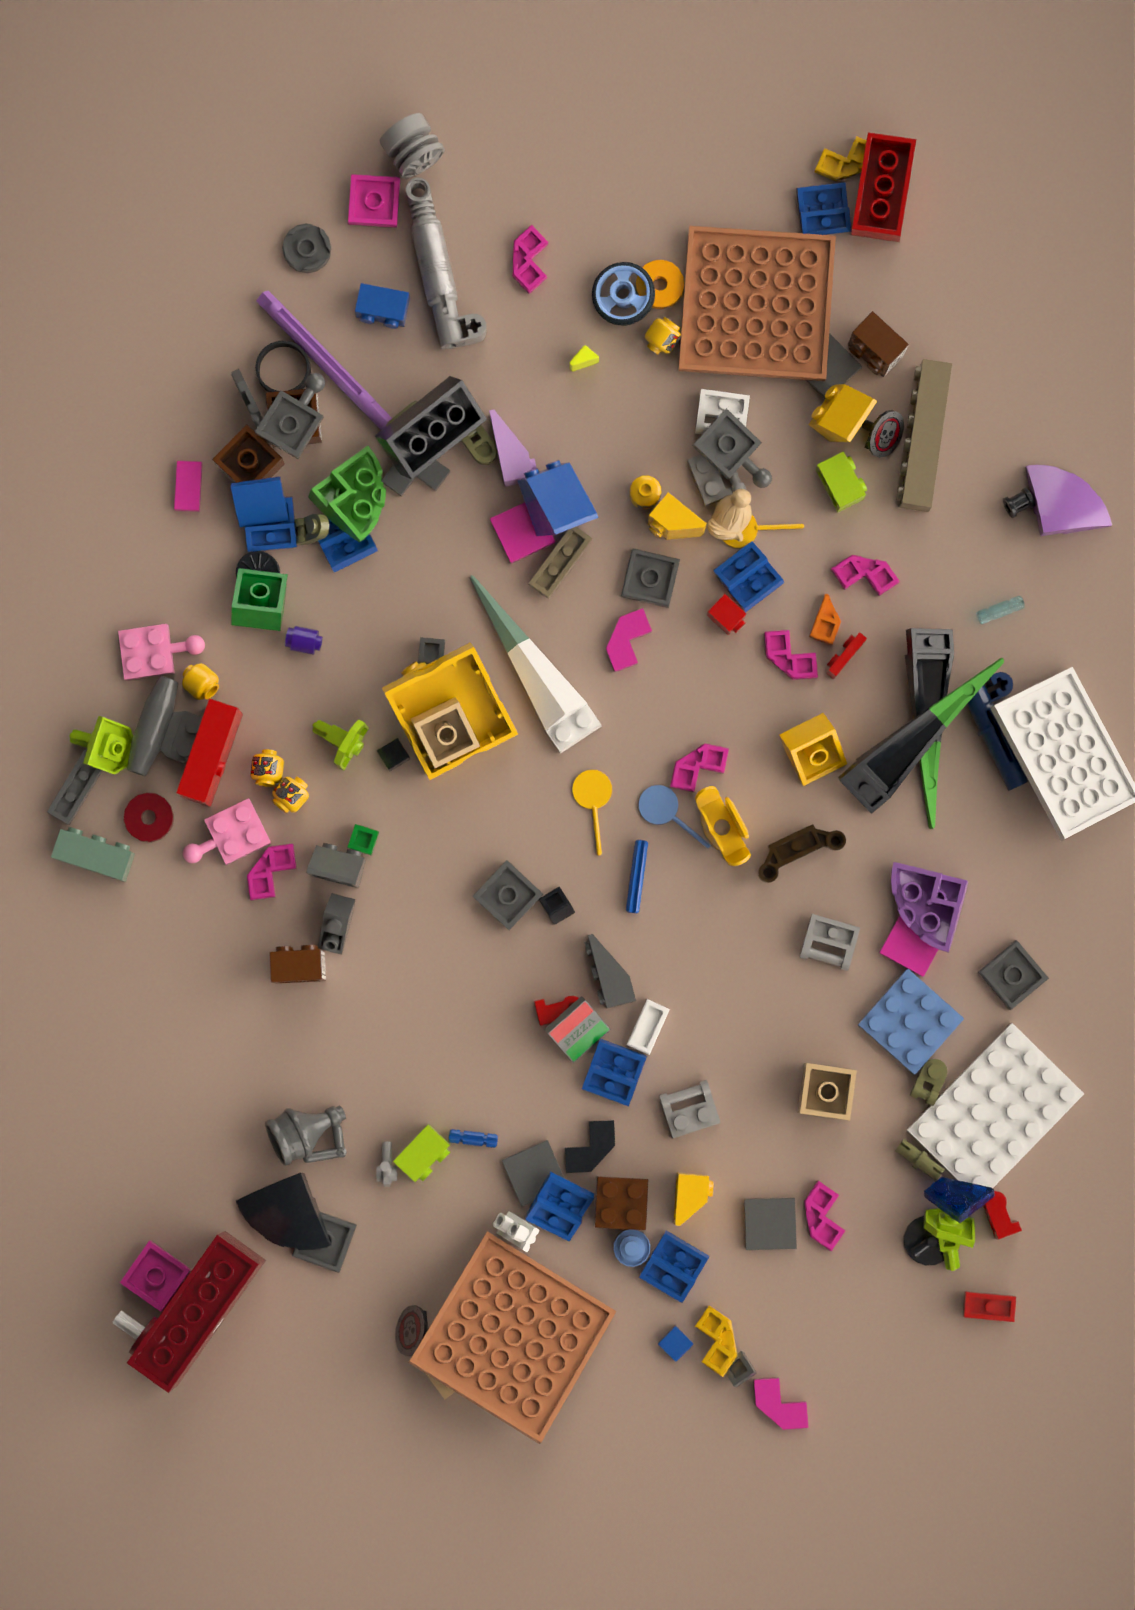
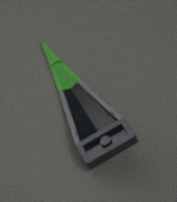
M910 628L906 630L907 655H905L913 719L947 696L954 659L953 629ZM942 734L919 760L929 829H934Z
M1000 658L862 754L856 759L855 763L838 776L839 781L871 814L892 797L947 726L1004 663V659Z

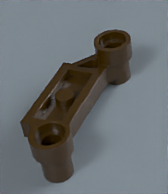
M812 824L768 845L770 851L764 864L758 870V876L761 881L771 883L777 879L780 867L823 847L829 848L832 851L841 850L846 844V837L841 831L834 830L828 832L816 829ZM831 838H837L839 844L837 846L833 845ZM765 869H769L772 872L770 878L764 876L763 871Z

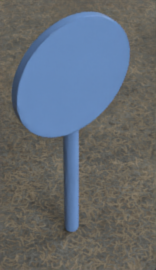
M654 785L642 793L639 799V811L646 821L661 825L673 820L706 848L711 847L706 840L675 816L678 811V799L670 788L663 785Z

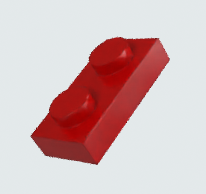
M860 632L856 637L851 634L842 645L845 648L844 652L840 656L835 654L827 663V666L830 668L826 674L835 679L867 638Z
M965 1291L963 1317L1015 1322L1016 1296Z

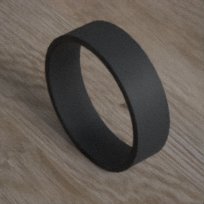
M276 341L264 347L259 353L255 365L256 375L261 386L267 392H278V390L268 387L262 381L260 365L265 355L271 350L279 347H289L300 352L306 360V375L302 382L291 390L303 389L306 386V378L311 374L310 363L304 350L290 341Z

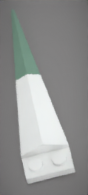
M471 575V581L547 735L560 754L602 727L587 702L479 581Z

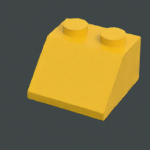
M835 384L826 392V399L822 405L813 411L811 415L812 420L808 425L829 442H851L877 401L846 384Z
M669 492L649 514L648 519L649 530L656 537L661 538L663 536L666 540L701 537L707 525L706 522Z
M824 713L779 734L785 752L803 786L847 765L836 730Z
M677 1173L674 1225L681 1226L708 1202V1197L713 1196L714 1182L709 1180L708 1175Z

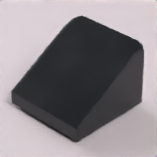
M398 738L377 750L389 772L410 760L408 753Z
M560 886L539 899L554 925L575 913Z

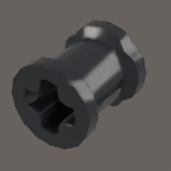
M1023 488L1020 493L1010 498H1003L1004 507L1011 518L1016 517L1017 513L1027 508L1032 509L1035 506L1034 499L1027 488Z

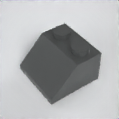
M323 843L322 847L316 845L306 873L312 877L359 888L366 859L361 857L362 852L347 849L346 853L337 851L338 846Z

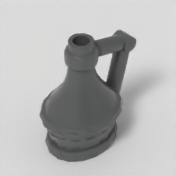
M340 1105L329 1107L324 1113L307 1114L286 1108L276 1119H270L265 1122L272 1147L280 1162L285 1166L290 1165L293 1160L302 1158L305 1163L345 1157L347 1154L340 1125L346 1119V1115ZM332 1127L335 1148L312 1152L324 1131Z

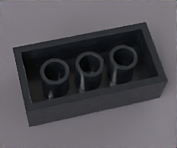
M449 376L376 434L375 437L400 475L413 479L485 422L487 418L463 380Z

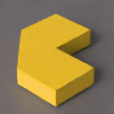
M856 136L847 157L824 148L814 172L836 182L861 173L867 140Z
M709 1305L695 1325V1327L715 1340L701 1362L721 1377H724L737 1357L732 1323L730 1319Z

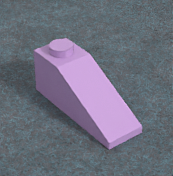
M489 410L504 486L518 484L517 480L525 477V472L536 469L535 459L529 458L526 448L497 412Z

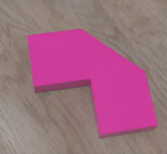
M533 225L528 227L514 240L512 276L528 294L547 279V275L532 259L548 245V241Z
M851 555L831 568V571L844 590L863 577H866L877 595L880 596L900 582L888 563L882 560Z
M643 608L621 616L606 647L614 672L638 664L630 640L652 632Z
M789 630L764 632L766 658L792 680L818 678L816 653L791 654Z
M705 743L675 762L670 787L695 792L699 768L724 774L729 748Z
M293 843L268 847L256 865L247 874L251 901L276 897L272 872L297 869Z
M817 1181L804 1200L809 1234L811 1238L832 1251L845 1230L825 1215L839 1195L820 1181Z
M779 1377L754 1379L755 1405L783 1430L809 1428L806 1401L781 1403Z

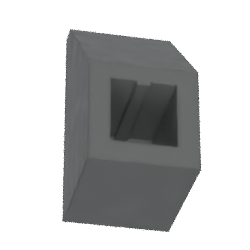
M331 893L324 911L318 949L342 955L356 899Z

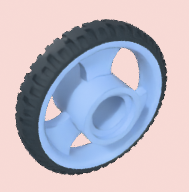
M617 262L609 265L599 273L592 287V301L596 311L604 320L614 325L627 326L639 322L650 312L655 300V287L650 275L639 265L630 262ZM633 273L638 275L645 283V296H638L633 284L629 281ZM615 274L618 280L611 285L610 296L600 297L604 282L608 277ZM628 289L630 291L628 297L624 299L617 297L620 290ZM615 305L623 309L634 306L637 312L629 316H616L610 313Z

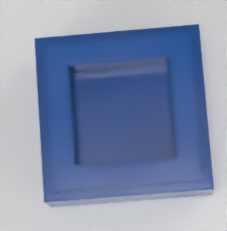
M676 1325L658 1343L675 1362L694 1344Z

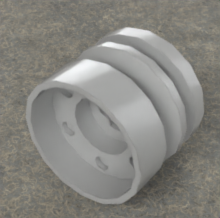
M421 113L412 114L398 121L380 139V144L387 155L392 158L396 157L393 161L394 166L399 168L402 178H411L424 172L434 165L445 152L442 143L438 142V137L434 134L429 135L431 127Z

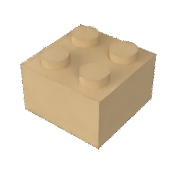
M456 697L411 718L415 730L435 768L480 747Z
M804 1063L797 1113L850 1121L857 1070Z

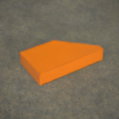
M825 594L809 637L833 645L841 620L828 594Z

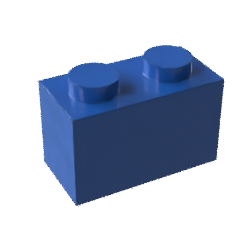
M361 283L355 308L356 318H360L361 322L367 324H374V321L384 323V326L397 329L398 326L404 327L410 302L409 292Z

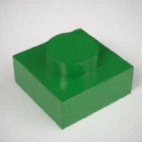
M355 824L347 848L372 856L379 831Z

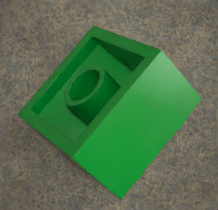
M238 568L231 609V625L281 631L288 574Z

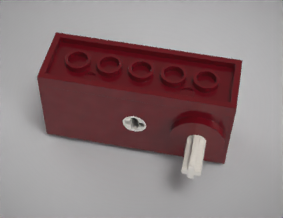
M224 1231L217 1234L158 1318L154 1316L147 1326L144 1327L122 1310L116 1316L113 1324L136 1340L129 1350L132 1356L127 1361V1364L167 1393L171 1392L182 1381L266 1260L228 1232Z

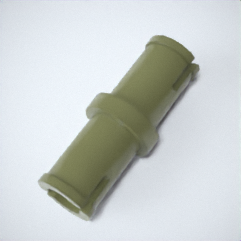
M905 1138L895 1150V1152H898L913 1164V1168H919L935 1182L945 1170L927 1156L928 1153L925 1151L921 1152Z

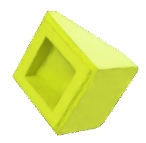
M585 345L569 362V368L573 372L597 364L599 356Z

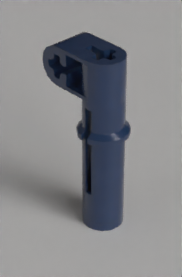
M998 672L993 674L967 703V707L979 729L977 735L982 736L1007 790L1010 791L1029 782L990 709L994 706L993 702L1007 696L1013 689V680L1010 675ZM998 683L1001 684V688L988 693L987 688Z

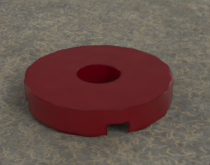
M146 792L139 794L130 800L125 808V827L134 838L142 842L152 843L161 840L173 826L174 813L172 806L165 798L156 793ZM146 811H153L155 813L156 819L152 824H145L142 820V816Z

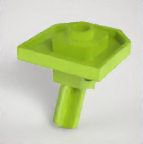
M98 716L92 734L77 729L70 733L69 737L72 744L87 748L83 764L114 775L127 767L133 738L130 727Z
M359 719L350 728L349 732L334 724L331 726L322 720H318L312 725L313 733L339 748L334 764L342 770L346 769L354 755L358 756L364 746L362 740L369 729L366 723Z
M940 1208L925 1211L924 1229L936 1238H939L940 1251L943 1252L945 1268L951 1271L959 1269L958 1250L960 1245L973 1248L975 1244L974 1218Z

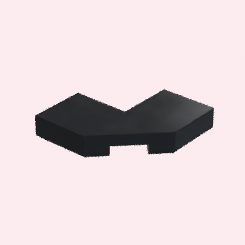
M614 1120L589 1121L590 1147L565 1148L566 1173L592 1172L614 1148Z

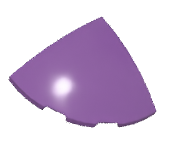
M1026 466L1030 493L1035 502L1033 510L1037 516L1040 537L1112 526L1109 513L1102 499L1082 478L1054 466Z
M893 862L891 875L892 893L895 896L900 916L922 941L934 948L949 953L968 881Z

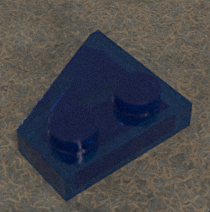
M941 1177L924 1190V1197L958 1223L963 1222L995 1196L994 1189L991 1187Z

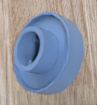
M628 1229L622 1231L614 1241L613 1250L615 1257L625 1266L635 1267L641 1265L650 1254L648 1238L639 1230Z

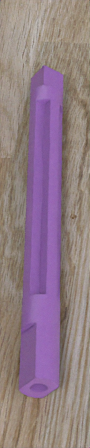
M269 290L262 292L256 302L380 430H383L392 419L390 415Z

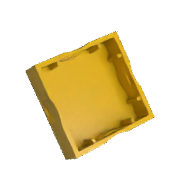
M471 642L382 687L429 780L462 764L472 755L487 751L518 735ZM456 697L480 747L435 768L415 730L411 718Z

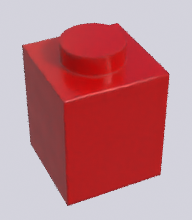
M726 594L707 612V616L727 635L732 631L737 633L746 624L743 620L746 617V613Z

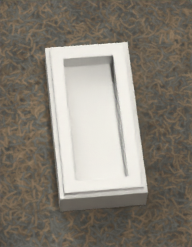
M647 999L627 1045L650 1055L670 1009Z

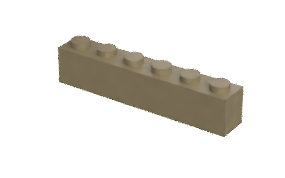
M923 359L920 366L915 367L914 381L918 382L917 389L912 390L910 404L914 405L913 414L909 413L907 428L911 429L910 437L905 438L903 452L907 453L906 462L902 461L900 476H903L904 479L903 486L899 485L896 500H900L899 508L929 512L932 508L952 363Z

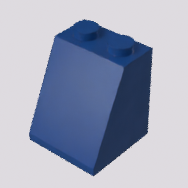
M560 460L548 463L546 464L547 469L540 472L538 468L524 473V478L517 480L536 536L556 535L598 518L597 512L570 462L561 464Z

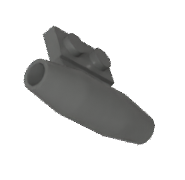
M159 676L149 694L132 738L127 765L128 771L146 776L160 750L169 759L187 764L202 716L187 711L174 712L178 689L177 681Z

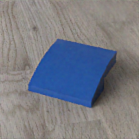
M846 182L796 188L803 234L827 235L852 232Z
M281 477L231 483L234 506L240 527L289 521Z
M293 496L285 497L289 521L245 527L248 552L297 547Z
M329 519L328 534L324 539L318 541L334 573L378 551L370 534L364 540L358 542Z
M753 541L713 570L745 613L784 584L783 578L771 566L767 557Z
M600 1039L582 1089L629 1106L647 1056Z
M550 1172L538 1191L525 1220L570 1242L582 1223L583 1215L594 1200V1193Z
M666 1230L639 1278L683 1303L708 1261L709 1255Z

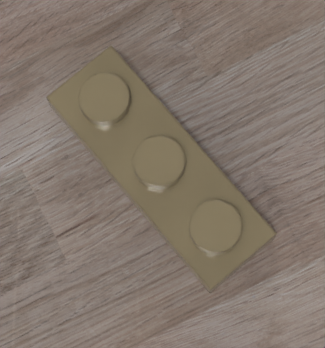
M577 527L567 530L531 579L529 585L549 599L590 544L592 538Z

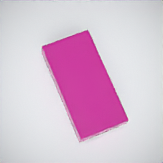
M177 461L175 511L200 512L202 462Z

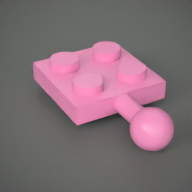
M168 624L118 631L123 674L126 681L175 674L172 653L188 651L192 655H198L205 648L203 638L198 635L188 637L185 642L171 643Z
M248 798L205 819L204 821L213 838L200 845L188 844L183 849V858L188 863H197L204 853L218 847L225 864L228 865L271 844Z

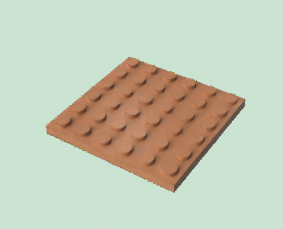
M689 226L679 371L826 381L836 236Z
M487 1231L408 1363L540 1444L616 1311Z

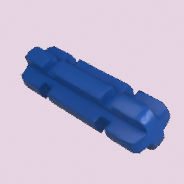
M451 1129L448 1140L450 1143L459 1144V1142H463L462 1144L486 1145V1147L495 1148L498 1143V1135L490 1133L484 1135V1133L473 1131L460 1132V1130Z

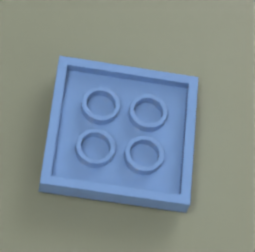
M906 969L858 1023V1026L915 1075L964 1018L914 973Z

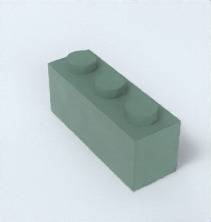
M68 827L67 831L60 829L51 858L126 882L135 853L129 851L130 846L119 842L112 846L106 844V838L92 834L91 838L82 836L83 831Z

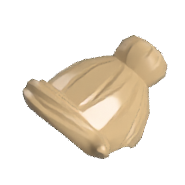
M737 489L732 495L725 496L717 503L712 518L707 523L708 530L712 536L722 540H738L739 542L743 540L742 531L749 524L752 517L751 495L747 490Z

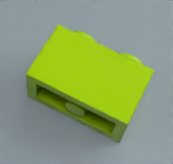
M844 451L817 464L815 469L837 512L864 500L865 492L867 491L863 479H858L854 472L856 469L854 461L850 456L846 457Z
M428 1124L393 1162L414 1182L418 1179L423 1182L433 1171L430 1166L436 1160L441 1163L449 1155L450 1151L447 1148L450 1144Z

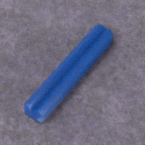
M636 840L634 845L626 912L637 914L640 909L648 842L645 840Z

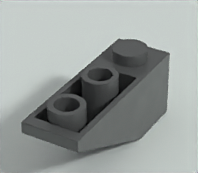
M593 934L588 935L589 941L584 943L587 955H593L595 965L591 966L594 981L599 980L601 989L597 990L600 1005L605 1004L606 1009L635 1002L636 998L630 976Z

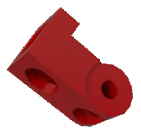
M574 995L568 996L562 1002L546 1005L544 999L534 1001L539 1025L551 1024L579 998Z
M999 1191L987 1193L982 1199V1203L995 1239L999 1240L1022 1231L1019 1221L1011 1222L1006 1209L1007 1199L1005 1195Z

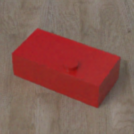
M868 132L851 235L900 242L917 139Z
M209 698L176 792L182 798L211 807L243 713L237 707Z

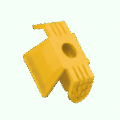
M714 786L701 789L695 796V802L701 813V825L706 838L715 849L721 852L728 865L738 866L745 863L750 858L751 853L741 837L747 839L749 835L734 803L727 796L725 797L724 805L719 791ZM718 820H726L729 823L730 831L726 835H719L715 832L714 825Z

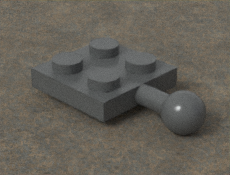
M319 373L308 375L305 381L306 389L299 401L280 390L255 431L256 435L296 459H299L324 418L322 414L307 406L313 395L322 391L325 387V379Z
M727 408L692 444L726 479H729L742 465L753 476V483L757 487L765 488L772 482L770 471L764 468L759 469L749 459V456L762 442Z

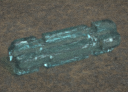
M1016 596L1011 598V601L1006 600L990 606L989 609L979 610L977 618L980 624L1011 614L1013 610L1016 612L1025 607L1023 598Z

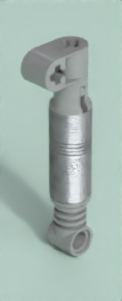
M413 178L406 186V195L413 219L411 233L417 252L421 277H423L428 305L433 310L441 349H453L479 343L487 334L486 322L478 314L459 316L456 305L458 299L456 284L453 279L441 221L435 216L436 212L434 204H432L433 199L430 186L423 178ZM417 188L425 191L421 197H415L412 195V192ZM461 324H466L468 337L463 338ZM476 324V327L478 328V332L473 333L471 329V325Z

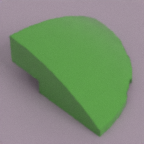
M366 446L334 469L329 477L313 487L308 496L329 520L358 542L364 540L374 529L385 504L386 487L384 488L382 482L383 471L374 452L369 446Z

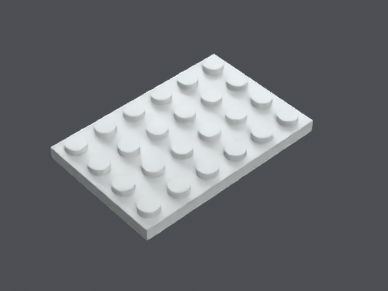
M1073 667L990 708L1061 841L1135 803V783Z
M1010 1023L937 1098L933 1106L930 1105L907 1131L980 1202L1084 1093L1013 1023Z

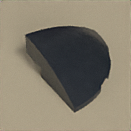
M300 1172L236 1200L239 1210L248 1224L264 1236L265 1239L276 1245L298 1250H316L332 1246L305 1173Z

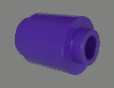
M298 626L294 628L289 627L286 634L285 647H289L292 651L314 655L316 650L320 651L323 636H319L318 630Z

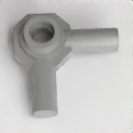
M382 1142V1163L376 1168L377 1182H382L384 1187H391L392 1181H397L398 1178L397 1166H392V1142Z

